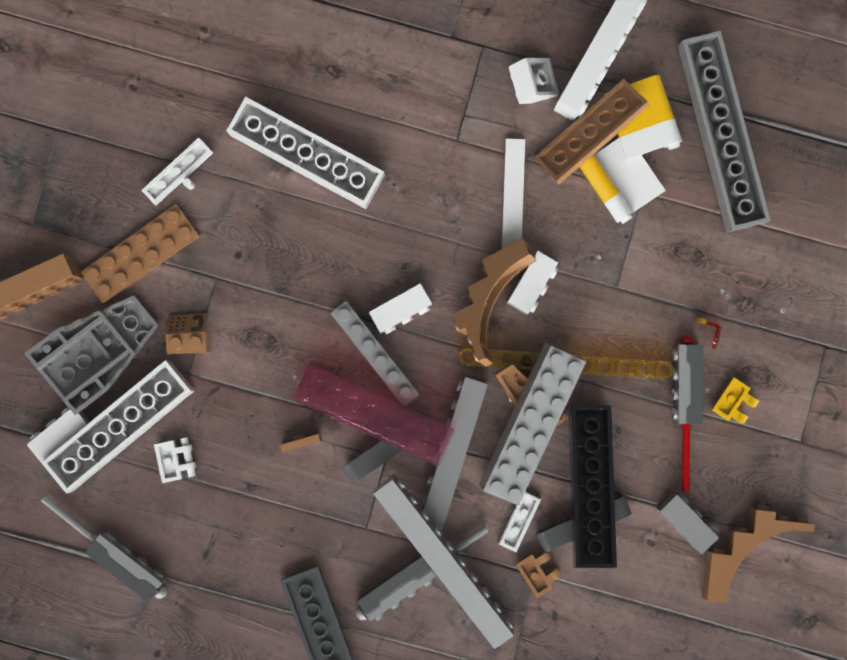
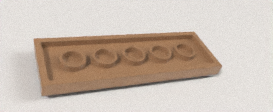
M623 79L534 158L559 185L650 105L644 97Z
M175 204L82 270L81 274L101 302L106 304L200 237V235L180 207Z

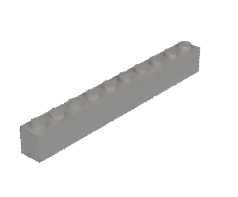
M393 474L375 487L373 494L494 649L514 636L512 620L502 614L501 606L497 602L492 601L488 589L485 586L481 587L478 583L477 575L467 569V564L463 557L457 556L454 552L453 544L443 538L441 529L438 525H433L428 512L419 507V502L415 495L409 494L405 489L406 484L404 481Z

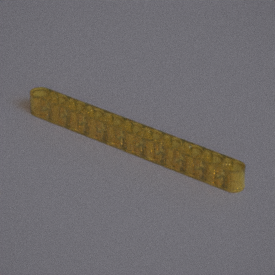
M464 348L459 352L458 360L462 365L486 367L475 360L473 356L474 348ZM488 349L489 354L492 356L493 364L487 367L504 368L507 365L501 362V356L508 354L511 357V363L517 369L532 370L540 353ZM464 351H469L472 354L470 362L462 360L461 355ZM524 355L529 356L531 359L527 367L523 366L520 361ZM577 355L589 362V368L582 370L581 374L668 379L674 371L672 364L666 361ZM602 361H606L609 366L605 372L601 371L599 367ZM622 362L628 365V370L625 373L619 370V365ZM642 363L647 366V372L644 375L639 372V366ZM661 365L667 368V373L664 376L659 373Z

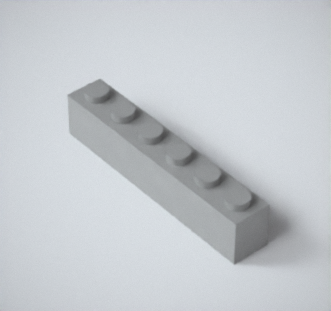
M347 301L331 312V315L403 407L419 395Z

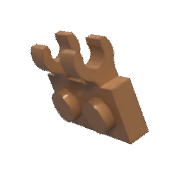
M542 552L537 557H534L531 553L515 563L536 598L553 589L554 587L551 582L562 576L558 567L553 568L547 574L542 570L540 565L551 559L548 552Z

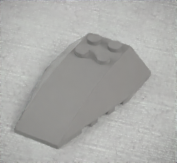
M131 296L104 310H99L67 326L57 328L24 354L72 413L76 415L112 386L159 325L136 297Z

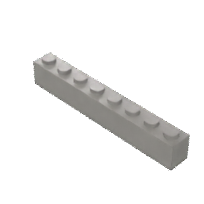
M467 377L459 381L457 391L460 393L458 399H454L451 410L454 412L452 418L448 417L445 429H448L446 437L442 436L439 448H442L440 456L436 455L433 466L436 467L434 475L430 474L427 485L430 486L428 494L424 493L421 502L424 505L423 509L431 517L430 521L433 525H438L441 531L443 530L488 386L486 383Z

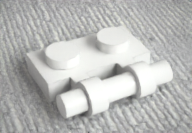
M188 437L180 439L182 447H176L175 440L154 444L162 483L183 479L182 471L187 470L188 477L196 476V463L193 462L191 454L193 449L192 444H189ZM183 452L185 464L180 465L178 453Z

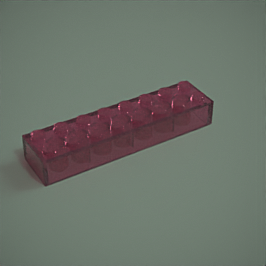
M310 363L292 400L437 467H439L455 432L454 428Z

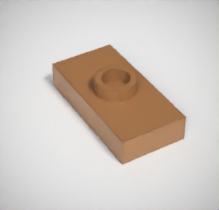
M304 433L294 436V441L281 444L280 447L283 453L320 442L322 439L320 433L305 437Z

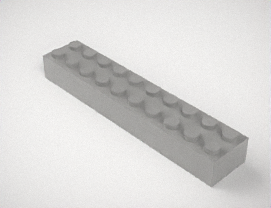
M721 31L682 40L678 45V50L726 233L767 223L771 220Z

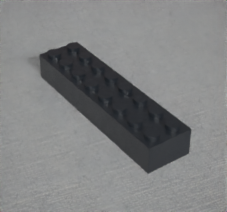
M571 405L569 408L573 568H617L611 405Z

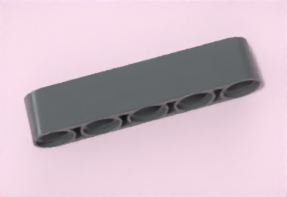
M422 412L353 459L343 468L352 481L356 483L434 428Z
M624 495L615 497V522L632 514ZM572 517L536 533L543 552L551 551L572 541Z

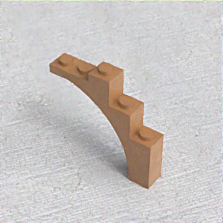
M524 238L482 259L484 265L482 270L486 277L468 286L470 293L468 298L472 304L453 314L456 330L467 336L468 342L473 345L475 360L486 367L493 364L487 348V327L493 306L509 281L524 268L536 262L532 248Z
M758 505L757 508H751L749 531L748 528L736 526L735 530L729 529L727 552L726 549L714 548V551L707 550L703 598L711 602L727 603L729 588L737 568L756 546L783 532L792 530L814 532L815 524L808 522L807 518L796 517V521L788 520V516L776 515L775 511L770 510V506Z

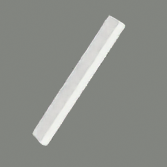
M525 139L505 140L502 249L522 239Z

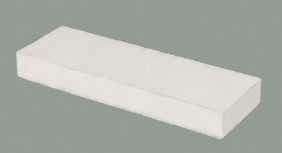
M525 491L519 506L516 505L498 542L499 545L517 552L541 498Z

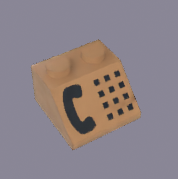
M208 313L169 316L166 329L167 354L210 352Z

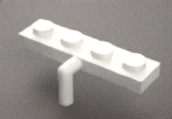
M197 138L141 191L157 206L181 182L188 189H194L195 185L188 176L210 157L213 152L200 138Z

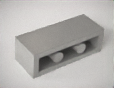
M672 493L657 510L697 552L703 554L719 538L715 534L717 530L709 522L705 524L701 520L702 514L695 508L692 510L687 505L689 501L682 494L678 496Z

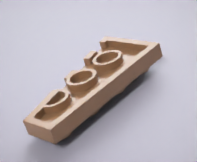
M510 363L494 374L514 406H516L528 379ZM562 413L556 426L569 419V417Z

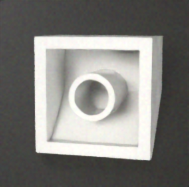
M524 58L509 66L510 77L513 81L519 104H530L560 95L550 58Z

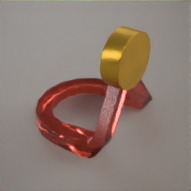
M696 317L695 322L716 327L712 348L716 349L721 327L717 323L708 322L706 319Z

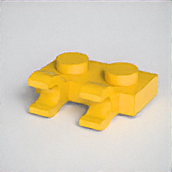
M732 377L711 410L727 421L733 417L739 423L744 424L748 417L738 411L737 408L742 401L752 408L756 407L759 400L748 394L751 389L750 387Z

